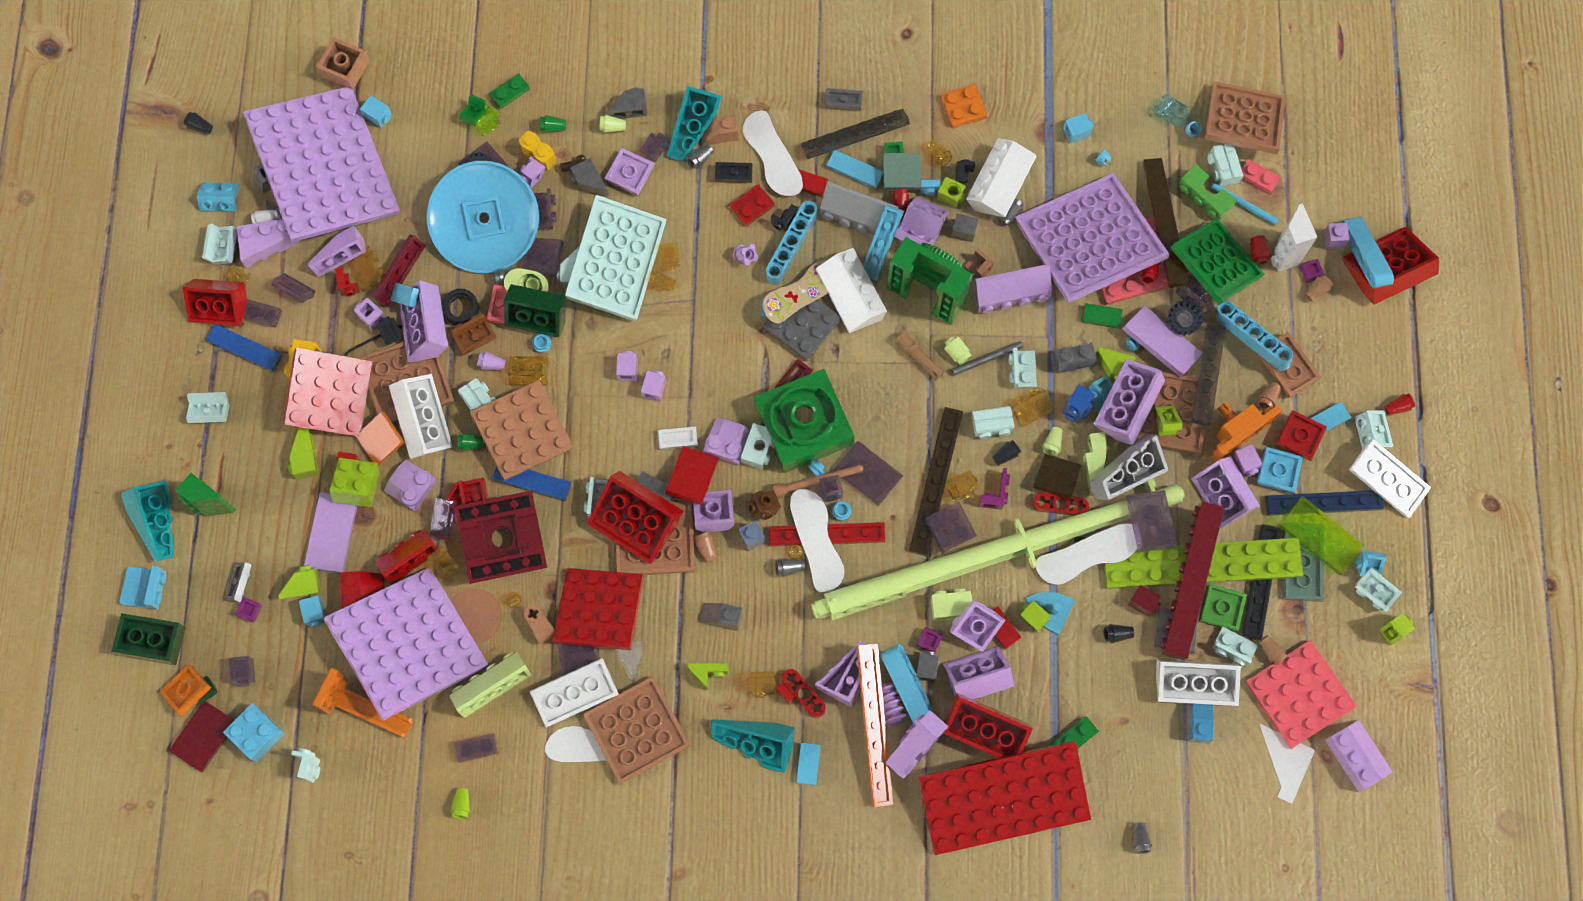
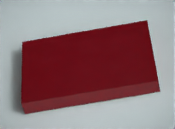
M205 701L199 706L169 749V752L203 773L227 738L223 732L235 720Z

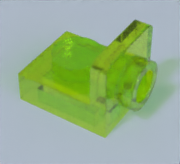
M488 104L485 105L488 115L481 117L476 123L478 131L482 136L500 125L498 118L500 114L494 107L491 108Z

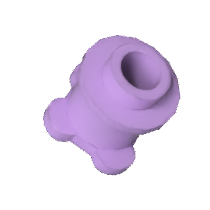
M740 244L736 246L733 253L734 259L744 265L757 261L758 255L755 252V245L749 244L746 247Z

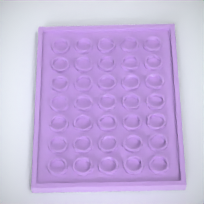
M344 87L244 111V118L291 242L400 214L399 206L351 88Z

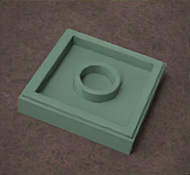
M883 153L884 190H921L920 153Z

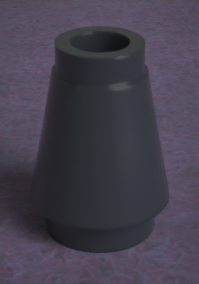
M189 112L184 119V125L187 126V129L207 135L213 129V125L196 112Z
M1014 440L1007 441L992 458L999 466L1018 457L1021 450Z
M1109 624L1104 627V639L1111 644L1134 638V628L1132 626Z

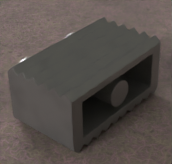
M1091 342L1085 345L1071 346V348L1067 347V349H1057L1053 357L1057 374L1094 366L1097 360Z

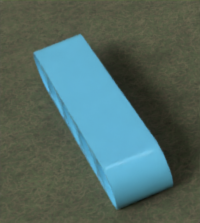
M813 201L802 203L766 268V279L770 284L777 285L783 280L817 218V206ZM806 210H811V211H813V213H812V214H806L805 211H806ZM802 225V226H804L805 228L802 229V230H799V229L796 228V226ZM793 240L796 244L789 245L787 242ZM786 256L787 260L782 261L779 257ZM773 271L779 273L777 276L770 275Z
M1359 216L1342 220L1341 223L1348 224V245L1371 287L1378 288L1392 285L1394 282L1392 270L1363 218Z
M1225 301L1218 305L1216 320L1219 324L1276 369L1281 371L1289 369L1293 358V352L1290 348L1233 303Z
M897 644L882 651V660L913 724L920 714L925 716L929 710L935 714L902 645Z

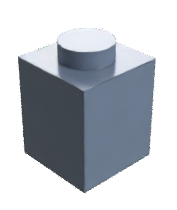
M757 521L739 528V535L748 551L765 543V536Z

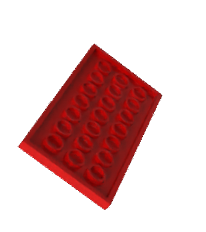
M1075 741L918 776L934 855L1091 820Z

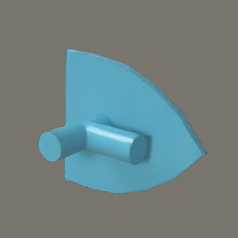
M1042 592L1026 597L1027 602L1031 603L1034 600L1051 616V620L1044 627L1059 635L1075 600L1056 592Z

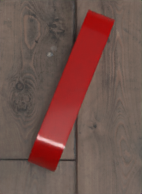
M1038 493L1032 502L1035 510L1046 513L1075 516L1089 510V502L1085 498L1072 496L1070 500L1050 493ZM1040 498H1043L1044 502H1050L1053 499L1052 508H1049L1050 504L1047 503L1041 507L1037 501ZM1056 501H1065L1066 508L1058 509L1055 505ZM1070 501H1072L1074 506L1082 503V506L1085 507L1082 511H1078V507H1072L1071 510H1068Z
M786 670L782 675L783 684L811 717H822L826 710L825 703L796 670ZM788 674L790 676H796L794 680L797 684H799L800 681L803 683L799 685L795 689V691L792 689L795 687V685L791 681L788 683L786 682ZM802 688H806L810 693L806 699H801L798 696V691ZM813 696L816 698L813 700V703L816 706H818L819 704L821 705L820 713H818L817 711L813 713V706L810 703L808 704V706H806L805 704L809 702Z

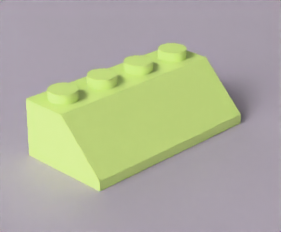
M513 652L509 653L503 658L504 661L501 663L490 665L486 669L487 672L482 675L477 674L469 679L470 682L465 686L460 685L452 690L453 693L449 696L460 715L466 718L532 675L518 652L515 654Z

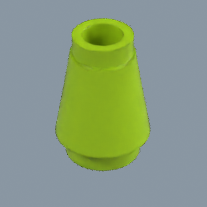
M458 788L456 790L450 810L452 818H468V814H470L468 789Z

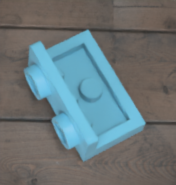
M201 183L196 196L200 211L236 212V198L240 190L239 185L236 183Z

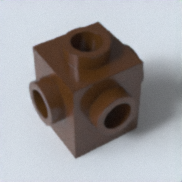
M774 490L767 492L758 491L752 495L748 503V510L755 520L770 519L781 508Z

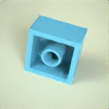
M253 703L223 732L250 760L256 763L285 734L270 717Z

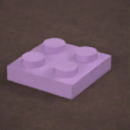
M621 148L605 176V181L638 196L655 166L654 162Z

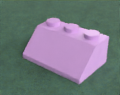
M1231 457L1218 460L1191 478L1204 502L1225 507L1220 528L1260 507Z
M999 646L943 664L954 697L956 693H959L968 698L976 699L1014 687L1011 667Z
M1359 720L1325 740L1358 792L1365 790L1392 773L1389 765Z

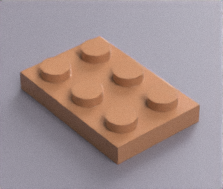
M1287 332L1277 339L1293 352L1289 369L1284 371L1278 370L1260 355L1258 356L1287 397L1291 398L1319 381L1322 377L1291 334Z

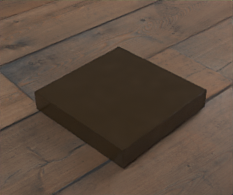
M1044 454L1034 488L1071 500L1081 464Z

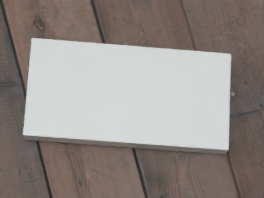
M1374 439L1369 440L1348 469L1406 518L1411 516L1431 488Z
M603 658L530 691L545 727L619 695Z

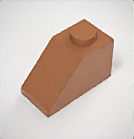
M735 114L713 119L701 137L702 146L738 141Z

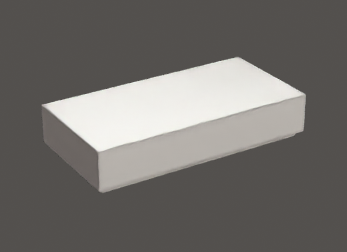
M696 426L658 430L660 450L677 449L683 446L698 447Z

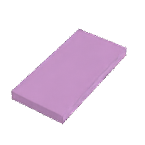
M1146 306L1122 329L1180 378L1203 355L1199 349L1183 336L1176 334L1175 330L1172 331L1166 322Z
M319 493L304 565L317 567L319 571L344 572L357 506L333 503L331 494Z

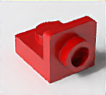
M343 267L335 268L338 290L341 296L350 297L354 296L355 293H360L357 283L350 282L349 273H345Z

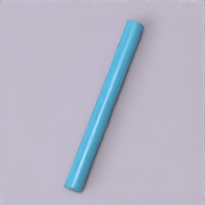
M1213 183L1211 190L1217 193L1223 189V187L1216 183ZM1225 189L1237 200L1236 204L1273 225H1276L1278 222V218Z

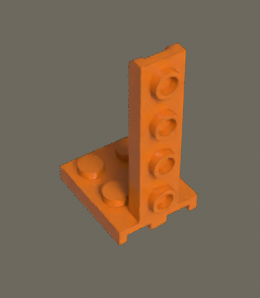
M330 669L312 704L313 706L329 715L335 707H338L404 739L406 738L414 722L413 719L397 713L382 721L371 700L346 689L348 678L339 671Z

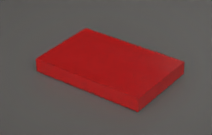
M683 446L665 494L702 505L719 457Z

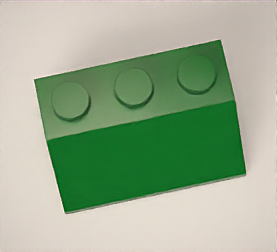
M191 472L175 490L180 495L178 499L197 515L202 513L205 516L234 513L236 510L220 494Z

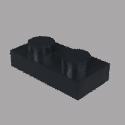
M716 162L715 182L752 183L753 164Z

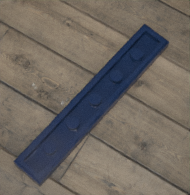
M1373 490L1267 495L1265 497L1267 516L1378 511L1384 509L1383 498Z

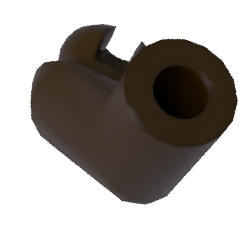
M578 155L574 161L560 163L561 171H571L570 168L585 161L586 156Z

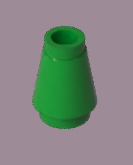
M545 115V117L540 116V131H544V133L566 131V120Z
M468 433L458 434L457 450H462L463 452L485 448V442L481 436Z

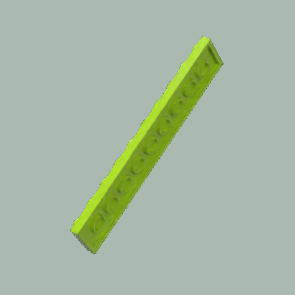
M1299 538L1216 543L1206 583L1302 578L1304 575ZM1185 545L1138 547L1130 557L1123 561L1104 563L1106 588H1135L1139 585L1144 587L1175 585L1176 581H1180L1181 578L1179 567L1181 561H1185L1186 554H1183Z

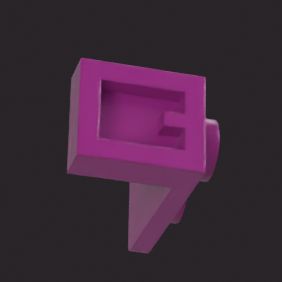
M1003 468L1001 473L999 497H996V494L985 493V495L980 497L979 507L1002 510L1004 504H1007L1008 493H1005V486H1009L1010 474H1007V468Z

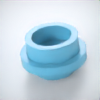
M539 334L532 341L533 348L540 353L547 352L551 347V339L547 335Z
M811 459L808 467L817 476L825 474L823 471L825 466L819 460L814 462Z
M837 502L832 508V514L837 520H847L851 515L852 510L847 502Z

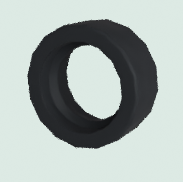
M466 289L450 291L442 302L445 317L453 325L464 324L470 321L473 316L479 314L480 306L476 296ZM459 298H467L472 304L471 312L463 317H455L450 311L451 303Z

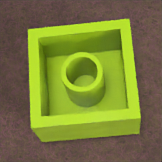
M339 458L330 487L333 503L371 508L380 478L378 464Z

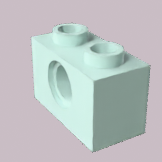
M753 423L741 455L742 464L763 470L764 465L768 466L771 458L769 451L771 447L774 448V444L766 427ZM757 444L765 446L761 451L756 450L754 447Z

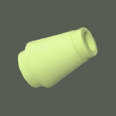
M606 114L605 116H600L599 131H604V133L625 131L626 120Z
M1052 427L1042 445L1045 454L1057 456L1061 452L1063 433L1061 428Z

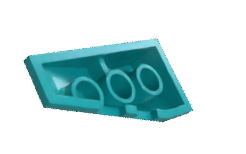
M687 86L666 157L685 162L688 153L693 150L717 115L722 99L721 95Z
M166 480L132 487L121 493L126 511L154 561L158 562L173 558V534L171 533V522L173 520L172 515H170L172 497Z
M712 720V739L730 749H738L745 753L744 756L750 759L752 757L761 762L760 765L766 769L782 773L786 772L794 745L795 727L772 722Z

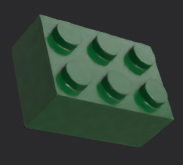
M510 284L504 298V326L559 338L565 325L566 296Z
M121 613L111 652L122 657L176 665L186 627L178 622Z

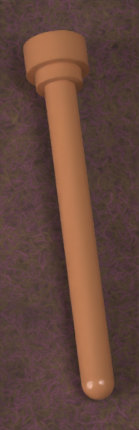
M856 465L784 485V483L780 484V482L772 485L779 499L783 498V495H787V492L860 473L864 468L862 465Z

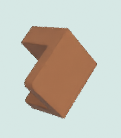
M977 248L974 256L965 264L964 268L972 273L975 278H982L993 269L994 261Z

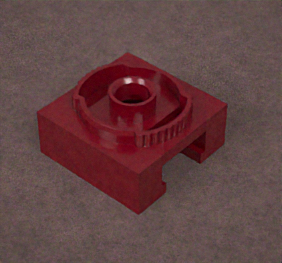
M532 490L453 506L465 555V566L469 584L548 568ZM500 528L507 529L511 534L510 544L503 548L497 547L492 541L493 533Z

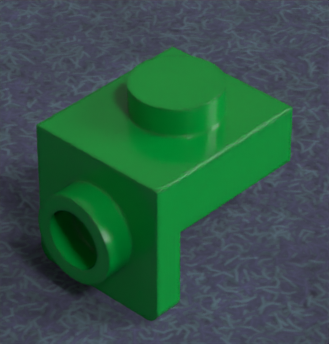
M471 94L468 98V105L459 114V120L475 127L485 116L486 100Z

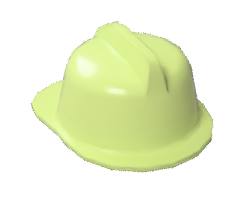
M516 268L510 270L505 276L504 286L506 291H508L510 284L548 292L547 279L539 272Z

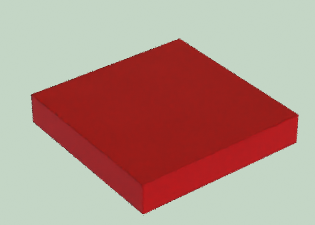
M1292 410L1278 437L1276 445L1311 461L1327 426Z

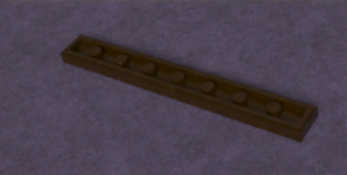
M1162 158L1144 159L1143 167L1158 238L1169 253V258L1163 260L1169 288L1188 286L1189 281L1186 267L1170 248L1180 239Z
M948 407L944 408L909 549L911 553L928 557L963 411Z

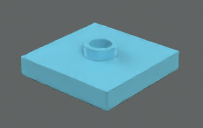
M1265 447L1261 460L1263 465L1259 469L1256 484L1294 494L1303 457Z

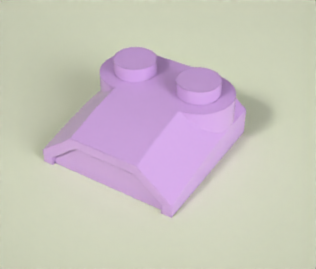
M716 418L709 437L706 439L703 452L739 466L751 429L727 419Z
M405 460L388 480L384 492L416 512L438 480L430 475L429 472Z
M731 489L707 492L702 505L693 503L696 530L700 532L726 531L734 526Z
M973 600L961 615L953 619L950 632L983 652L1005 622V619L982 603Z

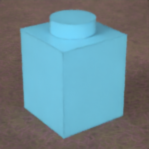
M371 95L360 108L363 117L380 128L388 123L392 113L389 106Z
M1086 113L1065 120L1063 126L1070 144L1090 137L1094 128L1092 120L1088 119Z
M317 595L300 600L299 605L304 623L308 627L311 626V628L322 626L326 617L322 599Z

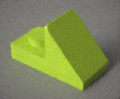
M1174 405L1155 407L1159 436L1176 435L1178 430H1182L1183 423Z
M688 663L689 671L707 690L708 675H712L714 678H723L724 675H728V663Z

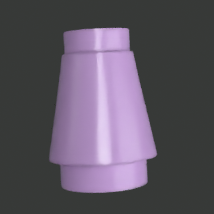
M487 351L485 353L480 352L477 366L484 370L504 371L506 360Z

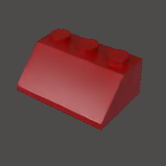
M193 279L182 287L188 322L241 325L247 303L245 282Z
M423 529L422 531L414 532L406 542L398 543L391 552H386L379 556L378 561L375 563L383 576L392 585L438 554L440 550L426 530Z
M366 571L340 572L341 609L383 590V574Z

